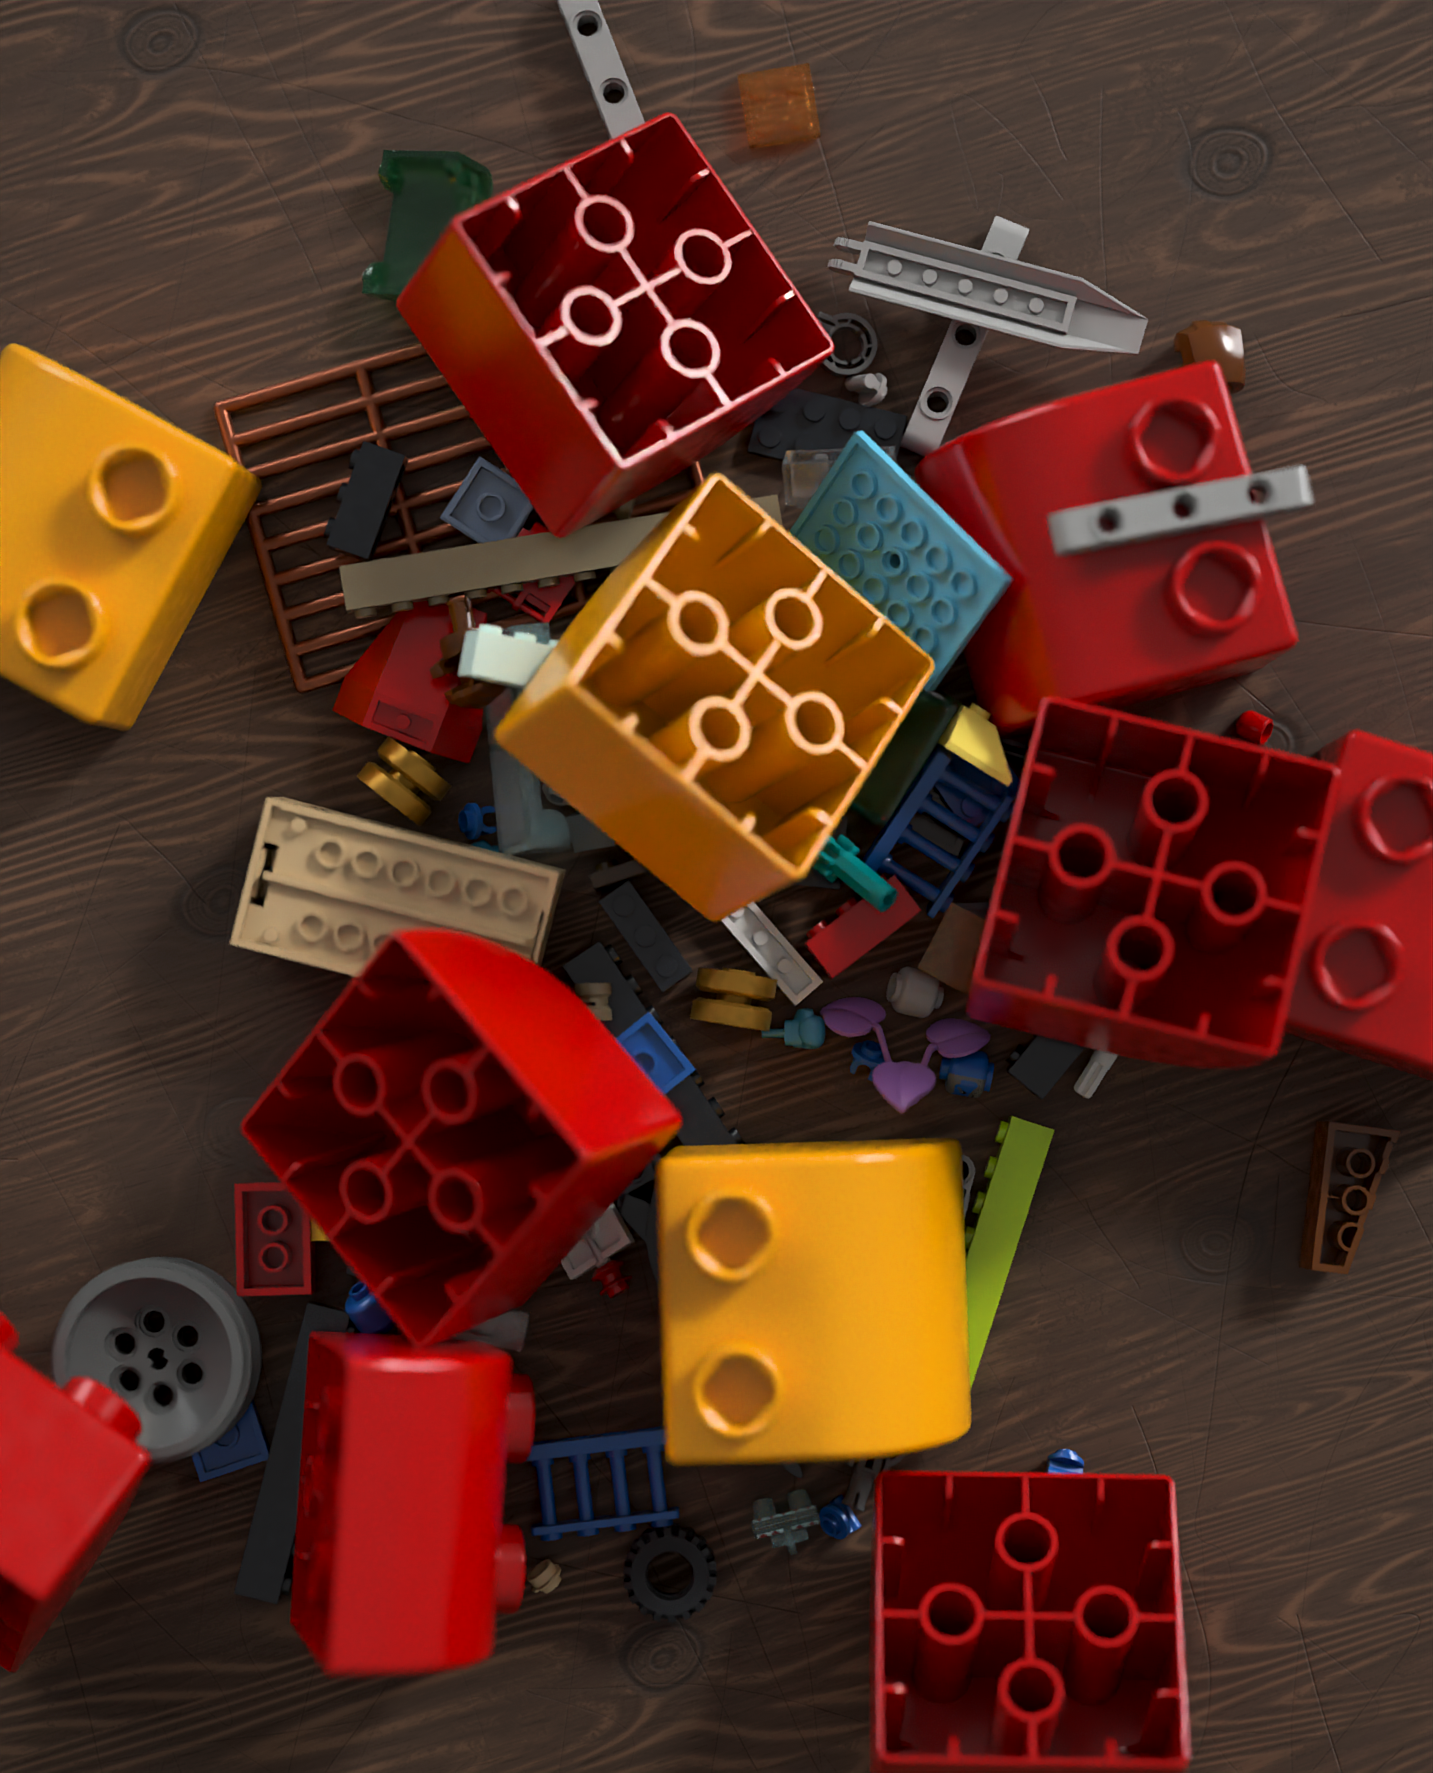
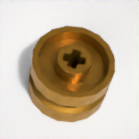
M388 736L377 752L379 757L392 767L391 771L387 773L376 763L367 762L356 777L414 823L421 826L431 814V809L416 794L421 790L433 800L441 801L452 786L435 773L436 768L410 748L406 750Z
M698 967L695 986L701 991L717 993V998L714 1000L699 997L693 1000L690 1019L769 1032L772 1012L767 1008L751 1006L750 1004L751 999L760 1001L775 999L777 980L755 976L754 972L722 967V970Z

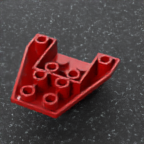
M428 601L413 603L414 609L396 613L347 673L332 711L361 726L417 748L469 764L483 730L484 708H462L456 704H451L444 696V693L461 685L459 677L450 674L433 679L430 673L433 665L443 657L440 640L454 633L447 604L429 606ZM472 607L476 628H480L481 624L487 625L488 613Z

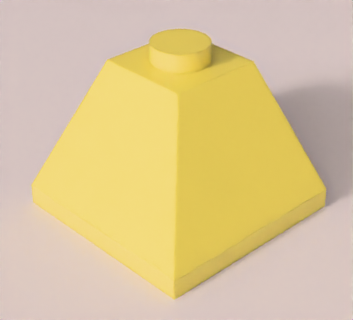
M974 703L971 704L969 709L960 704L936 742L994 779L1009 786L1012 778L997 728L994 724L987 721L991 714Z

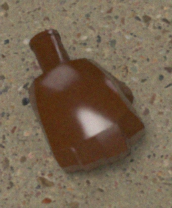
M1199 320L1192 321L1188 328L1176 333L1173 340L1174 352H1180L1183 359L1182 365L1179 368L1205 361H1215L1222 368L1229 396L1244 388L1246 371L1242 334L1239 327L1228 325L1224 322Z
M469 597L455 598L447 602L454 633L440 640L443 657L430 669L433 679L450 674L458 676L466 631L479 630V628H476ZM458 676L461 685L445 692L444 696L451 704H456L459 707L481 709L492 703L509 686Z

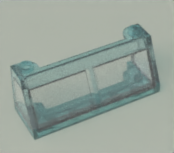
M549 623L510 626L502 629L501 634L514 637L515 632L532 634L537 636V643L549 645V640H553ZM509 686L504 693L485 707L499 852L511 856L573 851L572 840L565 817L555 810H542L539 777L495 740L494 734L497 727L524 691L523 689Z

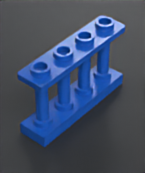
M939 743L861 859L875 873L882 874L885 872L891 877L895 875L901 883L930 900L926 907V914L932 919L938 911L944 913L948 909L955 896L952 890L958 881L964 883L969 878L975 867V864L972 863L973 859L979 851L982 853L986 852L995 838V834L992 833L999 820L1005 823L1015 808V803L1012 802L1014 799L1013 790L1006 787L998 798L953 770V765L949 763L951 761V751ZM937 781L941 784L945 781L991 810L979 828L932 799L933 795L929 792ZM916 812L929 814L970 840L959 858L912 830L913 825L909 824ZM896 842L900 844L903 842L907 843L950 870L939 888L892 860L893 855L889 854Z
M666 1426L533 1442L527 1461H531L532 1467H536L542 1523L532 1524V1536L540 1535L541 1541H550L563 1538L562 1532L577 1531L578 1536H591L599 1534V1528L614 1526L615 1532L635 1530L637 1529L636 1523L651 1522V1527L673 1525V1519L680 1518L679 1506L667 1507L661 1451L664 1450V1444H666ZM642 1447V1453H646L653 1509L631 1512L624 1456L628 1455L627 1449ZM605 1452V1457L610 1459L616 1514L594 1517L587 1460L591 1459L590 1453ZM568 1456L569 1462H573L579 1518L557 1521L551 1464H554L553 1458Z

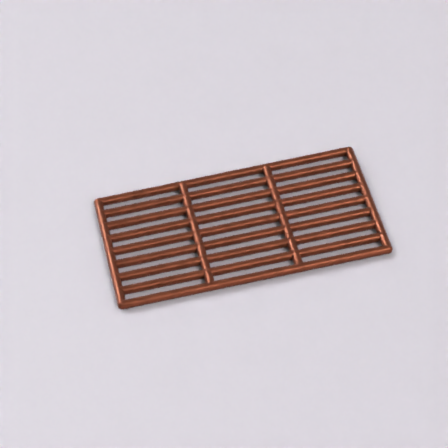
M420 342L220 400L213 407L227 456L234 459L244 468L246 467L240 450L241 447L366 411L371 432L246 468L259 479L352 453L355 448L361 449L363 441L392 450L390 441L471 418L464 405H459L388 427L385 426L380 406L450 386L442 373L375 392L370 372L429 355ZM356 376L362 397L235 433L230 416L232 412ZM482 436L407 458L408 464L404 475L493 448L486 437ZM700 460L687 468L693 488L636 504L630 518L654 515L671 510L705 481ZM506 467L500 469L512 477ZM351 475L258 503L255 501L246 517L295 690L300 694L343 682L347 673L356 664H350L307 677L301 656L379 634L396 613L297 642L291 621L345 606L344 594L341 591L286 607L281 586L339 570V566L363 563L364 561L344 554H338L276 573L271 552L323 537L328 520L266 538L260 517L337 495L342 483H349ZM401 480L388 517L397 515L402 536L379 542L373 559L407 550L408 555L423 553L421 545L461 534L462 532L448 523L416 531L411 510L452 499L464 480L407 497ZM609 512L588 525L618 521L619 519H617L615 514ZM576 582L571 590L573 599L564 601L552 620L580 612L596 592L587 595L584 582ZM491 591L487 593L485 598L471 600V606L501 597ZM464 595L452 596V597H450V599H455V598H460V597H464V598H465V596H464ZM535 610V611H537L538 613H540V614L543 615V616L546 615V614L543 613L542 611ZM523 613L487 625L502 628L501 635L538 625L540 622Z

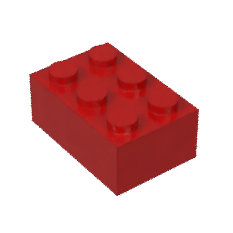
M884 875L880 876L898 892L895 902L889 909L880 912L864 898L857 902L853 897L835 911L839 918L829 925L823 920L807 932L806 935L810 940L804 946L830 980L921 911L895 875L888 880Z
M282 1182L234 1184L237 1296L304 1295L315 1293L316 1251L315 1241H311V1218Z

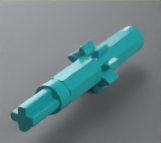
M841 834L837 841L829 835L814 857L818 860L814 868L831 883L838 877L880 912L889 909L897 898V890L855 856L860 850L844 835Z

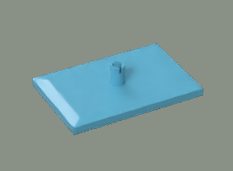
M857 431L853 434L788 533L932 658L934 670L923 687L926 692L935 690L1013 580L864 431Z

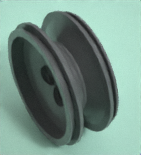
M151 1257L124 1263L99 1274L89 1281L72 1298L59 1320L51 1353L53 1384L60 1389L74 1376L87 1377L109 1388L128 1403L142 1422L143 1432L136 1443L149 1453L150 1463L170 1462L190 1456L224 1437L248 1410L255 1396L262 1369L260 1333L252 1311L243 1296H237V1289L216 1271L200 1263L178 1257ZM153 1311H158L164 1316L165 1325L162 1330L154 1329L150 1323V1316ZM187 1325L193 1326L199 1334V1339L195 1345L188 1344L183 1337V1332ZM124 1333L132 1335L135 1339V1349L131 1353L125 1351L121 1346L120 1341ZM158 1348L165 1351L163 1357L168 1359L166 1367L158 1364L160 1358L155 1356ZM191 1362L197 1363L202 1368L203 1376L200 1382H195L188 1376L187 1370ZM128 1370L135 1371L139 1376L140 1383L137 1389H131L126 1385L125 1374ZM161 1385L170 1387L173 1392V1400L170 1404H165L159 1399L158 1390Z

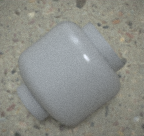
M906 966L900 969L898 973L891 975L886 997L896 1012L925 1018L931 1014L934 1008L938 1009L941 1006L944 989L939 987L938 977L933 972Z

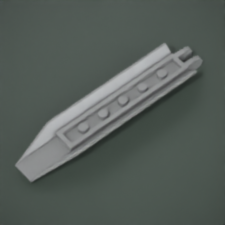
M872 221L868 222L864 242L843 237L835 239L834 246L838 250L860 254L857 264L840 259H831L828 262L827 268L831 271L854 276L848 290L849 292L1060 349L1139 354L1148 319L1084 278Z

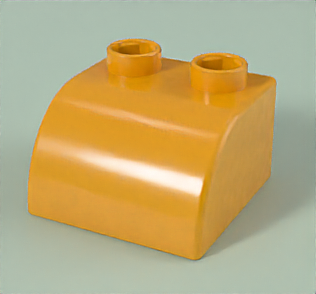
M15 343L7 345L0 354V675L87 723L127 731L135 723L261 491L262 483L257 476L224 453L66 367Z
M714 474L676 505L639 542L600 586L546 658L497 727L494 735L495 740L500 746L707 919L718 922L804 875L934 670V662L929 655L728 480L719 474Z
M955 1138L678 1146L674 1147L658 1163L657 1196L666 1453L672 1463L822 1461L880 1457L938 1447L953 1442L968 1432L972 1419L962 1147L958 1140Z

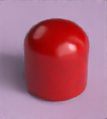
M1253 710L1243 712L1236 722L1237 734L1259 746L1267 742L1274 727L1271 718Z

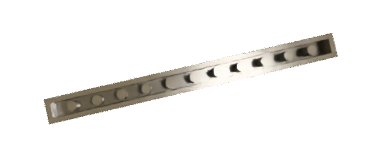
M777 494L749 499L783 528ZM669 512L588 525L561 539L555 537L551 532L339 566L347 614L355 613L356 619L376 616V609L391 607L392 612H403L414 609L413 603L428 601L429 606H439L447 604L452 596L464 595L465 598L469 597L470 600L487 597V590L501 588L502 594L524 591L523 584L537 582L538 588H547L560 585L559 578L574 576V582L596 579L595 573L610 570L611 574Z

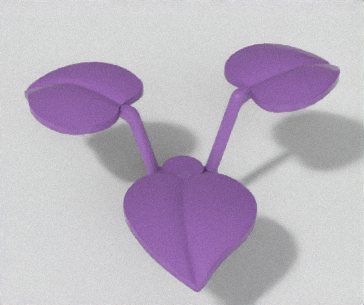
M848 997L836 1000L823 1007L820 1011V1015L823 1017L827 1027L842 1036L857 1037L867 1034L871 1029L875 1031L885 1062L875 1067L872 1079L882 1096L901 1113H904L910 1106L915 1105L921 1097L929 1093L935 1086V1074L927 1067L934 1051L938 1050L942 1056L947 1058L964 1057L976 1052L991 1039V1034L987 1030L971 1022L954 1018L939 1020L930 1025L926 1031V1038L931 1044L927 1046L921 1064L908 1061L896 1063L891 1060L882 1027L878 1024L885 1019L886 1012L877 1002L862 997Z

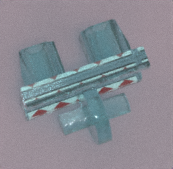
M805 1489L786 1494L790 1507L789 1512L776 1515L772 1498L753 1502L754 1520L751 1521L756 1540L784 1533L771 1537L773 1548L787 1545L790 1555L797 1554L795 1543L808 1540L809 1538L806 1529L792 1531L820 1524L816 1505L812 1506Z

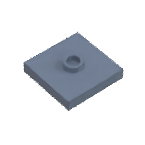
M479 456L440 519L477 543L517 537L533 512L534 507L513 477Z

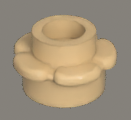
M545 1559L537 1564L527 1577V1580L533 1585L532 1591L535 1593L543 1591L547 1594L554 1590L561 1582V1577L559 1576L561 1568L558 1564L554 1565L550 1559Z

